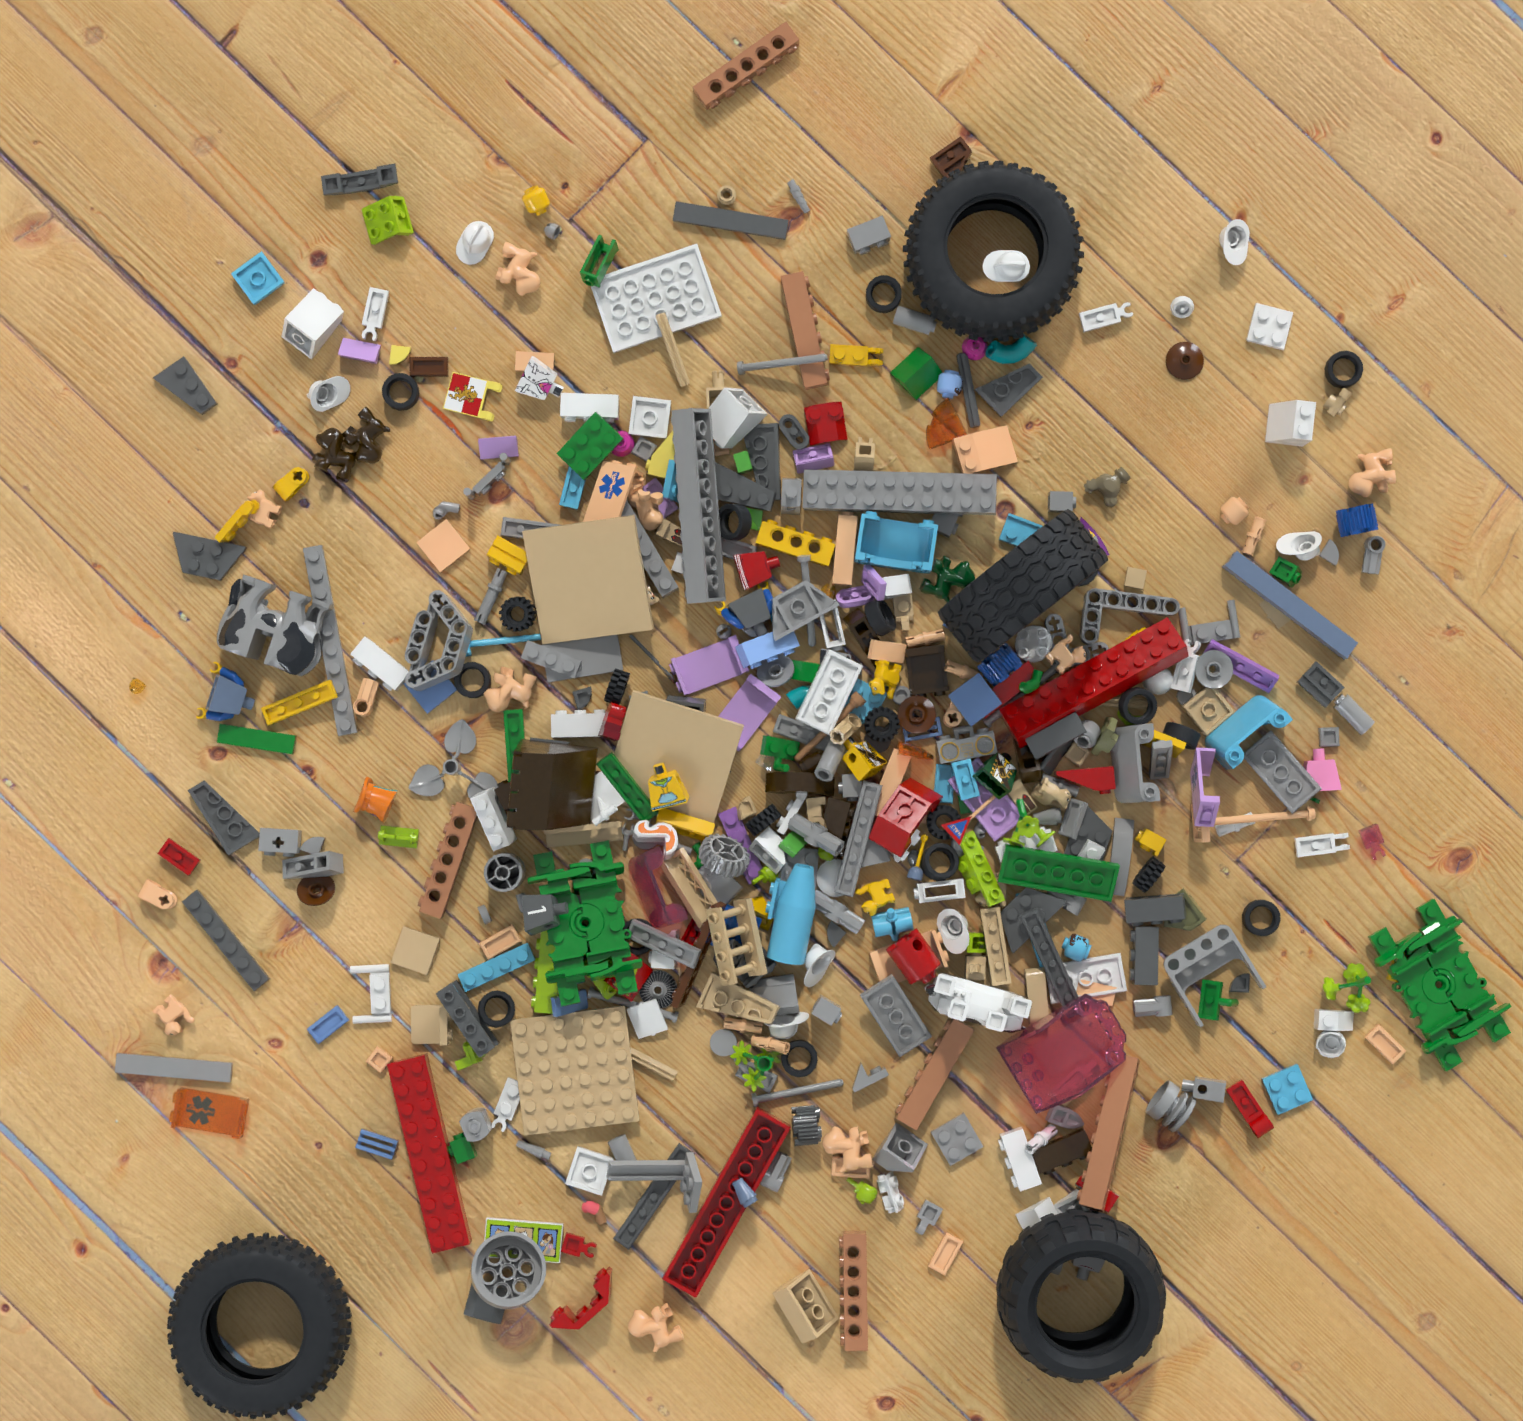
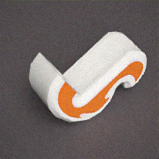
M642 820L636 823L634 827L633 838L637 842H663L664 860L670 859L675 854L678 836L676 830L670 824L663 822L649 827V821Z

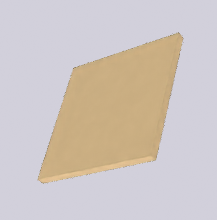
M635 515L522 531L542 644L654 629Z
M633 690L614 755L649 799L648 780L651 776L656 775L653 766L658 763H664L667 772L676 770L689 794V799L687 803L666 809L714 823L744 725Z

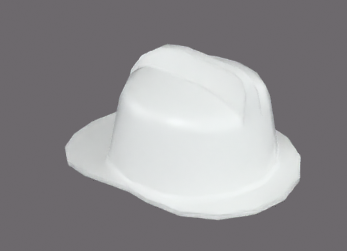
M1241 219L1231 221L1219 235V242L1223 248L1225 258L1233 265L1242 264L1246 259L1250 232L1247 224Z
M475 221L465 228L456 246V254L463 263L468 265L477 264L484 258L494 239L491 226L482 221Z
M1013 250L993 251L986 256L983 262L985 275L992 281L997 282L1021 281L1027 276L1030 269L1029 260L1026 255Z
M335 376L324 381H316L311 385L307 398L310 399L311 405L316 411L323 412L343 403L348 398L350 384L347 379L341 376Z
M1315 531L1289 533L1278 539L1276 548L1282 554L1295 555L1302 561L1310 560L1320 555L1319 545L1322 542V536Z
M945 909L940 912L937 917V927L945 947L954 954L964 952L969 945L970 939L967 919L954 909Z
M814 944L807 952L804 963L807 969L804 978V985L806 987H812L821 980L835 957L836 953L834 950H826L819 944Z
M799 1012L778 1015L775 1017L773 1024H764L769 1026L771 1037L775 1039H788L795 1035L798 1024L806 1021L809 1018V1014Z

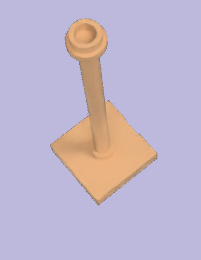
M1191 804L1194 842H1210L1209 827L1194 826L1193 804ZM1308 806L1305 810L1296 811L1293 814L1288 811L1217 817L1214 825L1306 818L1307 821L1315 819L1316 814L1314 807Z

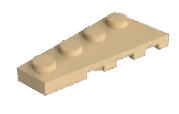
M714 972L711 973L696 1005L697 1008L767 1024H773L780 1008L779 1005L738 984L722 985L720 975Z

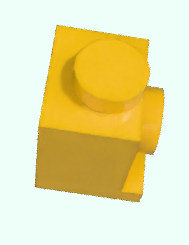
M1144 828L1143 831L1139 830L1134 839L1141 844L1139 847L1147 852L1152 850V855L1154 856L1159 855L1166 842L1165 838L1147 828Z

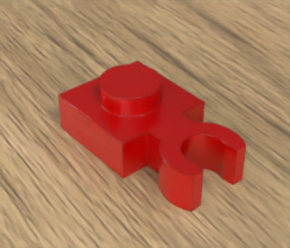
M566 1232L561 1252L580 1257V1253L584 1252L587 1257L593 1258L594 1254L590 1253L588 1248H596L597 1244L595 1242L584 1243L585 1237Z

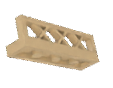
M622 821L600 823L597 826L587 824L544 830L547 848L597 843L608 840H624Z
M683 847L670 859L662 860L659 865L700 928L703 922L707 920L706 909H709L710 905L717 903V900ZM679 856L684 860V865L679 860ZM690 873L694 876V881L691 879ZM700 889L704 892V897L701 895Z
M993 906L980 909L991 985L1011 984L1000 907Z

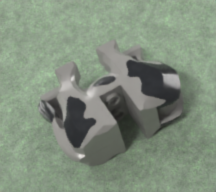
M243 574L242 579L236 580L231 587L229 604L219 623L217 631V644L219 648L243 657L259 660L266 637L269 636L272 637L264 664L276 667L292 675L304 676L308 674L319 663L322 656L320 631L324 615L328 611L333 610L335 605L313 598L312 605L308 607L305 614V606L312 598L290 591L286 612L270 610L267 607L268 600L264 598L276 589V585Z

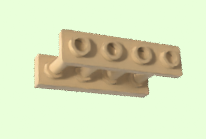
M752 898L734 900V908L722 911L721 907L706 909L722 985L737 984L736 976L748 973L749 976L767 974ZM736 916L738 927L726 930L724 919ZM740 935L742 946L731 949L728 938ZM744 954L746 965L735 968L732 957Z

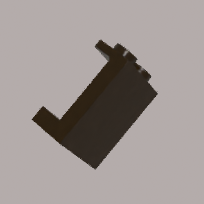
M944 644L905 649L911 696L920 695L927 697L926 694L934 693V696L946 695L945 691H949L947 672L944 671L946 666Z

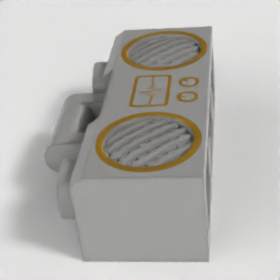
M970 725L953 728L954 738L946 735L940 736V741H935L939 764L997 753L994 732L989 731L988 728L978 729L977 734H974L973 727ZM969 733L970 735L969 738L959 739V734Z

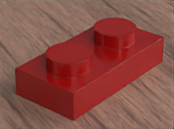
M171 838L166 840L157 853L188 876L192 874L201 859Z

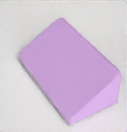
M343 338L338 355L343 358L377 364L381 345Z
M517 436L478 439L480 459L500 458L501 453H506L508 457H519Z
M830 443L793 451L798 474L804 473V469L818 470L834 466Z

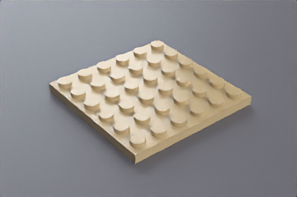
M625 1005L576 1011L559 1017H554L552 1014L512 1019L510 1021L524 1136L640 1121Z

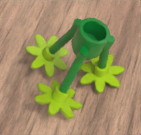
M740 1041L739 1047L733 1045L732 1048L735 1053L731 1054L730 1058H736L735 1065H739L741 1060L747 1065V1058L754 1060V1067L757 1069L754 1073L753 1069L749 1067V1074H742V1077L747 1079L744 1086L751 1085L753 1092L756 1091L757 1086L763 1089L764 1085L761 1081L766 1080V1076H763L764 1072L773 1068V1062L781 1063V1060L776 1057L780 1053L775 1051L767 1052L761 1048L763 1053L755 1056L748 1052L751 1048L750 1044L744 1047V1042Z

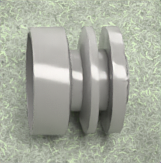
M1167 1080L1154 1094L1147 1105L1145 1113L1155 1120L1160 1119L1164 1115L1162 1125L1164 1127L1169 1125L1168 1130L1175 1132L1190 1117L1195 1107L1196 1099L1193 1097L1188 1098V1093L1186 1092L1177 1097L1180 1087Z

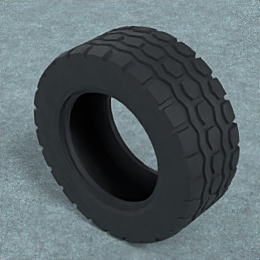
M1071 510L1063 511L1030 535L967 585L938 611L942 622L946 624L950 632H953L952 634L977 663L997 650L1108 561L1106 552L1102 547L1100 548L1098 542L1084 528L1085 526Z

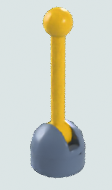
M926 834L921 835V846L916 866L909 869L907 878L922 881L923 871L919 866L925 842L928 840Z

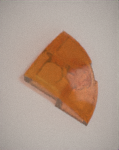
M949 398L945 399L931 414L933 416L931 425H927L926 440L929 449L952 442L954 438L967 435Z
M897 741V755L934 760V756L925 749L910 743Z

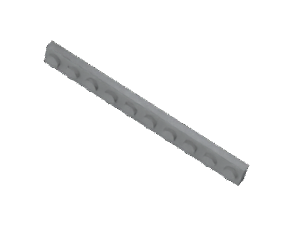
M323 545L303 548L312 600L315 598L334 605ZM333 608V610L328 611L324 615L320 637L327 680H332L338 698L331 700L338 736L358 733L335 608Z

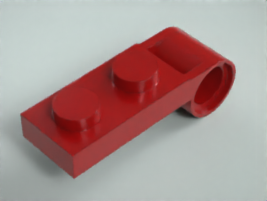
M1242 1079L1225 1089L1257 1138L1274 1129L1272 1122L1263 1112Z

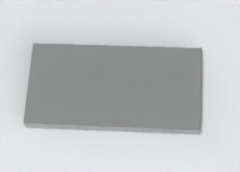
M618 634L542 644L544 647L582 661L575 678L614 672L615 668L623 671ZM545 668L548 683L574 679Z
M1271 730L1244 753V759L1292 814L1322 790L1320 785Z
M892 974L860 994L899 1057L932 1037Z

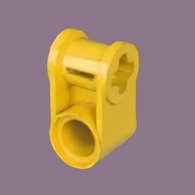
M295 467L279 479L272 488L287 502L308 483L309 473L305 469ZM297 473H301V474H302V475H301V477L303 478L302 480L297 479V477H298V476L296 475Z

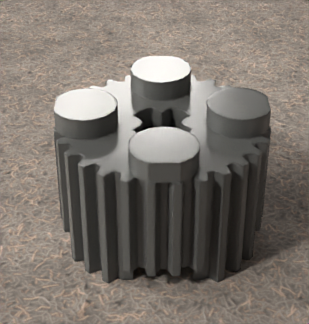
M815 1105L791 1107V1113L795 1114L792 1119L793 1137H797L794 1145H814L821 1142L822 1130L821 1126H817L820 1119L819 1107H815Z

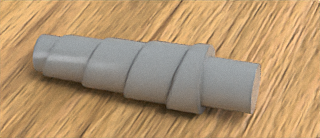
M794 179L787 182L790 188L789 191L799 204L801 210H803L804 214L808 213L810 209L799 185H796Z
M518 1140L516 1144L518 1148L540 1159H550L551 1152L546 1151L545 1148Z

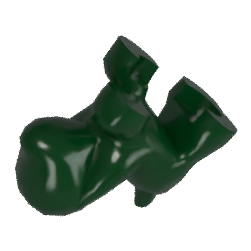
M944 555L941 560L936 558L932 567V571L937 574L936 584L934 585L929 579L924 578L919 589L921 592L932 594L947 603L950 601L951 587L954 585L965 588L975 580V574L968 561L960 562L954 569H950L951 560Z

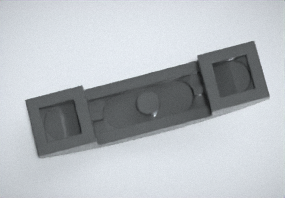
M396 164L377 166V169L342 175L336 173L321 176L323 195L366 192L397 184Z

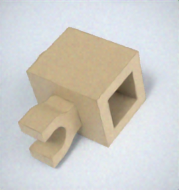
M858 437L855 448L854 471H873L875 457L873 438H869V443H863L862 437Z
M982 953L965 955L964 978L985 980L986 956H982Z

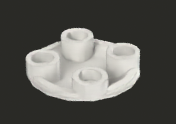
M1032 625L1023 628L1017 633L1015 648L1021 659L1026 662L1035 663L1045 658L1051 651L1053 642L1051 635L1044 627Z
M833 859L832 861H826L817 871L818 887L828 896H843L834 892L843 860Z

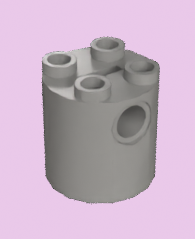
M501 853L494 855L487 861L484 867V877L490 888L499 892H507L516 889L522 884L526 877V869L520 857L513 853Z

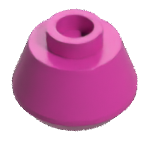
M969 336L965 338L962 343V351L968 359L980 360L985 356L988 344L983 341L982 337H978L977 341L969 339Z
M617 431L624 438V441H621L619 443L621 446L618 445L612 453L618 457H624L632 452L634 439L626 431Z

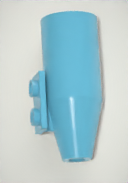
M797 863L794 865L787 881L777 878L775 883L771 882L769 894H772V899L767 902L765 911L769 913L768 919L774 918L767 957L774 961L791 965H802L805 963L816 909L814 867Z

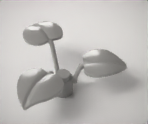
M461 719L451 726L445 736L444 745L446 750L456 752L452 759L444 762L442 773L440 774L438 768L433 765H423L415 772L408 787L416 794L435 796L444 789V782L441 778L445 774L452 776L459 774L473 782L467 789L468 797L471 798L489 788H498V783L492 775L486 772L478 773L475 779L461 772V765L456 759L460 753L468 754L476 746L474 731L465 720Z

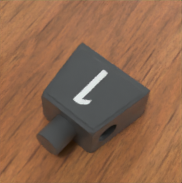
M522 895L524 930L530 935L559 926V915L568 914L569 912L568 904L566 902L558 903L557 898L553 895Z

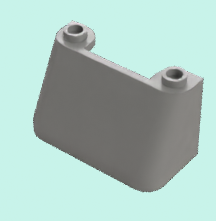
M1153 723L1115 728L1114 733L1119 736L1111 749L1112 766H1114L1116 786L1114 793L1116 799L1121 803L1160 801L1158 786L1151 782L1143 783L1139 745L1149 743L1153 739Z

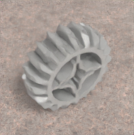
M716 833L715 835L710 834L709 837L703 840L699 847L698 858L701 859V864H704L706 869L711 870V873L714 872L718 876L722 875L725 879L727 877L733 879L743 875L750 861V854L747 852L748 849L743 847V843L737 842V839L734 840L731 836L727 837L724 834L720 836Z

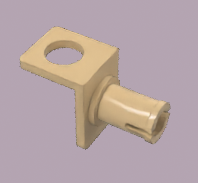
M719 370V378H717V371L712 372L713 388H706L707 409L710 407V397H718L724 388H732L724 387V371Z

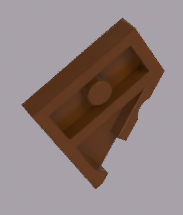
M960 136L931 156L930 161L942 177L946 176L949 178V172L958 168L960 171H963L964 165H966L972 155V150Z

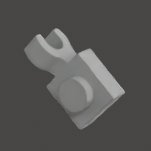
M925 1199L917 1214V1217L921 1220L915 1232L923 1235L928 1224L934 1226L943 1209Z

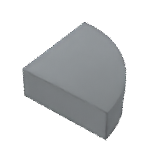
M1329 539L1319 556L1334 566L1337 565L1339 551L1336 544Z
M310 838L302 844L300 850L311 854L320 853L325 838Z

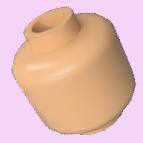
M1231 497L1220 507L1223 513L1220 517L1227 524L1231 522L1234 525H1238L1249 515V506L1240 497Z

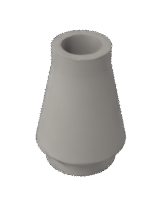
M1052 807L1038 813H1033V816L1038 818L1039 824L1058 826L1059 823H1062L1060 808Z

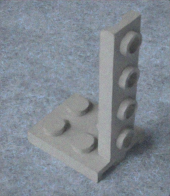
M686 1152L685 1160H609L606 1175L609 1181L681 1180L680 1191L684 1194V1205H687L689 1213H697L702 1179L694 1152Z

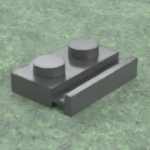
M1317 661L1297 681L1324 708L1345 688Z

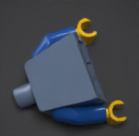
M213 662L218 665V669L216 671L210 669V671L216 674L206 708H197V710L203 711V715L196 716V718L223 721L233 718L235 714L239 715L242 707L252 710L255 699L246 697L247 689L244 687L243 680L236 672L223 667L218 662Z

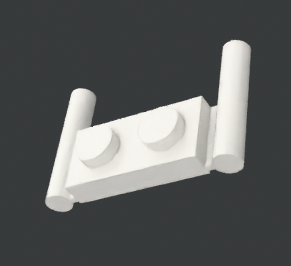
M389 964L350 966L351 974L370 973L372 1015L353 1016V1024L392 1022Z

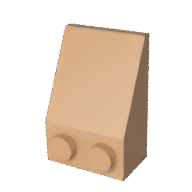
M1007 425L971 433L952 440L961 473L979 474L1018 462Z

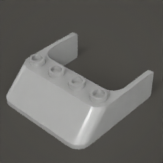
M1227 925L1216 926L1170 954L1164 960L1165 971L1174 989L1196 1025L1200 1028L1204 1025L1186 997L1185 991L1190 985L1233 959L1242 960L1259 988H1266L1265 983L1232 929Z

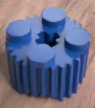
M1373 503L1336 511L1341 537L1378 530Z
M1007 643L1000 646L999 650L987 656L977 666L993 686L1003 682L1009 677L1011 672L1016 671L1023 665Z

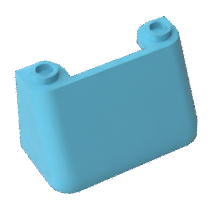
M866 511V514H861L854 562L929 574L932 571L938 525L934 524L932 520H923V523L917 524L883 519L877 516L876 512Z
M1254 696L1205 738V745L1207 748H1214L1216 750L1214 757L1225 770L1234 769L1244 759V752L1239 746L1243 740L1262 725L1271 724L1276 728H1283L1293 719L1284 709L1265 696Z

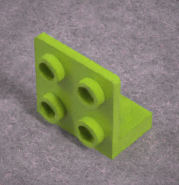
M387 196L362 208L372 245H376L395 235L409 236L414 233L405 199L402 196Z

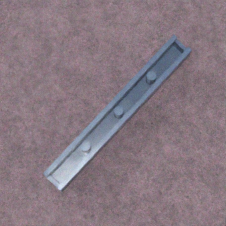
M1238 551L1234 552L1222 566L1223 569L1273 605L1343 660L1348 659L1350 653L1358 644L1357 641Z

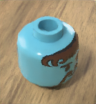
M1072 934L1069 938L1065 937L1061 948L1065 949V957L1080 962L1083 959H1087L1092 945H1089L1087 938Z

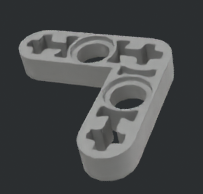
M1057 614L1047 616L1045 628L1051 635L1052 642L1055 636H1061L1063 639L1067 638L1062 618ZM1051 617L1059 621L1056 624V629H1061V632L1054 633L1053 635L1050 633V631H1054L1053 625L1048 623L1051 621ZM1103 642L1084 645L1083 649L1087 654L1086 661L1090 660L1088 647H1091V651L1098 649V645H1100L1106 651L1109 649L1108 645ZM1066 645L1069 652L1072 653L1075 648L1069 649V645ZM1099 653L1092 654L1093 657L1099 655ZM1054 660V663L1058 666V661ZM1074 663L1072 666L1080 665L1083 663Z

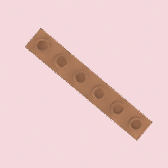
M784 22L694 85V94L706 110L717 107L721 103L720 100L734 95L736 89L740 86H747L754 76L764 74L767 71V67L771 64L776 65L782 61L784 55L794 53L798 49L799 38L789 24ZM776 42H780L783 44V47L776 49L773 45ZM760 53L768 55L765 60H760L757 56ZM750 64L752 69L745 71L742 69V66ZM729 75L737 77L734 82H729L726 78ZM713 86H719L721 87V91L718 93H714L711 91V88Z
M456 802V805L452 804L449 815L452 817L450 822H446L444 826V840L438 844L436 850L439 852L437 860L433 859L430 870H433L431 878L427 877L424 888H426L425 895H421L418 902L419 912L440 919L444 917L478 818L473 806L461 802ZM460 817L465 820V826L462 829L456 826V820ZM452 836H457L459 839V844L456 847L451 846L449 842ZM446 854H450L453 858V862L450 865L445 864L443 861V857ZM440 872L446 874L447 879L444 883H440L437 880V875ZM434 890L440 893L438 901L431 899V893Z
M843 1231V1236H839V1248H843V1256H839V1268H843V1275L839 1276L840 1287H843V1295H840V1306H844V1314H840V1326H844V1333L840 1334V1345H844L845 1351H868L866 1231ZM851 1247L857 1248V1255H848V1249ZM856 1267L859 1271L856 1275L851 1276L848 1274V1269ZM855 1286L859 1291L856 1295H851L848 1293V1289ZM851 1306H857L859 1311L857 1314H850L848 1309ZM850 1326H858L859 1331L856 1334L850 1333L848 1331Z

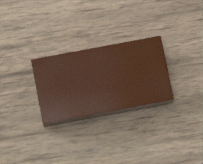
M410 357V376L448 377V357Z

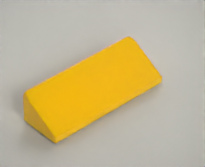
M666 808L659 810L655 823L664 822L670 824L677 834L700 841L713 834L715 824Z

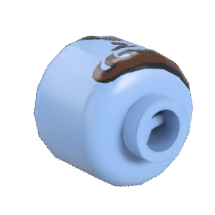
M944 370V373H941L938 377L937 391L942 394V398L953 399L954 396L961 394L963 378L957 371Z

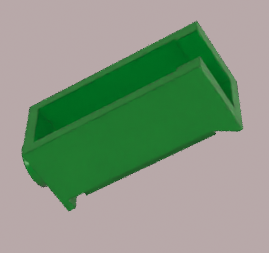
M598 235L580 271L582 281L586 285L601 287L600 284L615 254L619 251L616 240L612 239L610 245L604 243L602 235ZM602 253H605L606 255L596 275L592 274Z

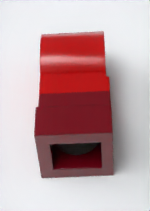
M610 702L598 736L613 741L619 740L622 721L626 713L625 706Z

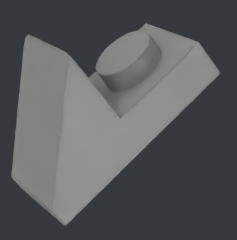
M860 1062L852 1086L854 1093L887 1077L889 1074L885 1066L882 1068L877 1066L870 1070L871 1074L867 1075Z

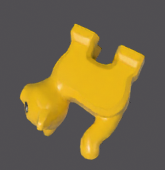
M886 660L875 661L874 679L869 682L872 694L884 695L885 686H889L887 698L891 700L900 681L899 673L902 665H889V661Z
M888 879L881 880L880 882H871L855 890L857 895L869 892L872 900L864 902L861 906L863 911L870 916L876 915L878 908L890 902H895L893 893L885 894L884 892L885 888H891Z

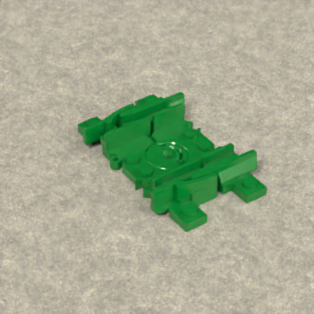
M609 840L590 844L593 861L569 864L570 870L567 871L564 868L555 870L552 851L533 855L537 875L530 876L527 879L528 884L548 881L547 885L539 886L540 895H553L557 898L558 903L566 902L569 908L568 914L559 915L560 925L547 930L549 940L546 946H554L555 951L548 954L552 958L554 970L547 971L545 977L548 984L557 983L561 1007L580 1003L577 984L585 983V976H590L591 981L615 977L619 995L638 992L634 969L641 968L643 962L642 958L622 962V958L631 956L629 943L625 940L630 939L632 933L629 929L623 930L625 927L622 911L624 900L618 901L615 899L617 893H622V890L618 888L616 875L624 873V864L622 862L613 863ZM590 869H595L596 879H592ZM572 880L574 892L580 893L582 904L579 903L577 895L571 893L568 881ZM583 920L589 921L587 927L582 926ZM587 942H589L590 951H591V952H589V953H588V949H587ZM584 955L587 956V961H588V965H587V966H584V959H583V956H584ZM612 958L613 966L608 968L607 959Z
M1430 899L1416 908L1425 923L1424 926L1418 929L1419 932H1412L1401 940L1394 942L1387 928L1383 927L1369 935L1368 939L1379 956L1374 959L1376 967H1381L1394 960L1395 963L1389 966L1387 970L1391 978L1397 980V982L1392 984V990L1395 992L1402 991L1401 996L1411 1012L1410 1018L1419 1017L1420 1023L1415 1027L1422 1031L1427 1040L1421 1045L1424 1053L1430 1054L1434 1052L1443 1070L1448 1071L1463 1062L1454 1045L1478 1034L1477 1030L1484 1027L1492 1042H1497L1511 1033L1501 1014L1512 1006L1510 1003H1504L1494 1010L1489 1009L1497 1004L1494 999L1495 995L1489 994L1487 990L1481 988L1486 986L1487 980L1485 978H1477L1478 974L1468 958L1469 952H1459V946L1463 942L1458 941L1461 939V936L1457 934L1455 928L1463 922L1462 919H1457L1455 916H1450L1446 919L1436 900ZM1437 981H1440L1442 984L1440 988L1436 987ZM1454 1008L1461 1009L1462 1011L1456 1012ZM1448 1030L1450 1031V1033L1452 1034V1036H1455V1038H1452V1037L1450 1036Z

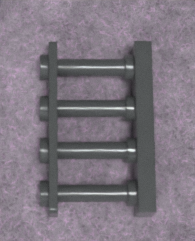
M455 980L436 993L478 1057H482L500 1043L489 1026L481 1021L477 1008L458 980Z

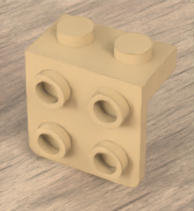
M414 1005L411 1007V1042L413 1044H450V1040H453V1029H450V1021L453 1019L443 1005Z

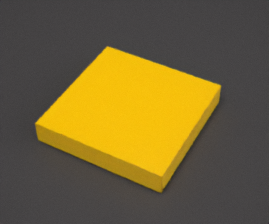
M1154 730V737L1149 743L1141 744L1152 748V742L1172 740V757L1174 758L1186 746V742Z

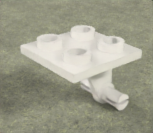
M602 771L595 775L591 820L595 826L604 820H609V816L618 811L617 807L625 802Z

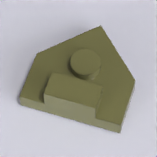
M1106 717L1100 736L1092 747V754L1098 756L1101 750L1109 754L1119 736L1114 733L1117 719Z
M1183 888L1176 894L1184 893L1186 918L1182 919V922L1170 923V920H1165L1164 927L1192 931L1206 921L1207 918L1201 912V908L1192 896L1188 895Z

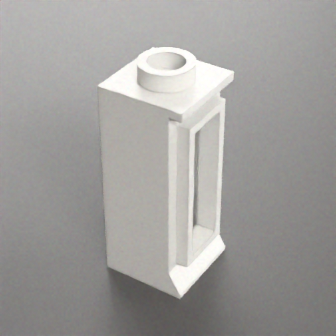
M836 607L832 611L839 640L830 642L824 614L819 617L826 649H831L832 651L843 650L842 646L846 645L838 608Z
M963 878L916 883L917 888H913L914 898L918 899L919 903L966 898ZM955 885L956 894L926 897L925 888Z

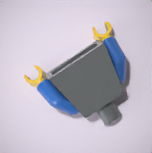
M765 582L764 588L757 584L758 590L729 603L727 607L725 602L721 601L722 608L714 606L717 614L722 615L728 623L738 629L746 631L753 627L757 637L768 633L763 623L769 620L772 614L771 599L773 596L769 590L768 582Z

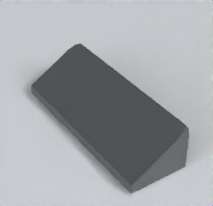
M1074 712L1026 738L1025 741L1037 760L1085 734L1087 731L1077 713Z
M1074 740L1048 753L1040 764L1041 771L1051 775Z

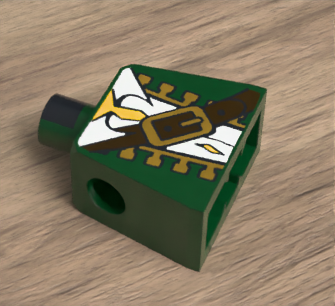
M995 753L980 766L972 777L1000 800L1011 792L1017 769L1010 763L1011 756L1008 753Z

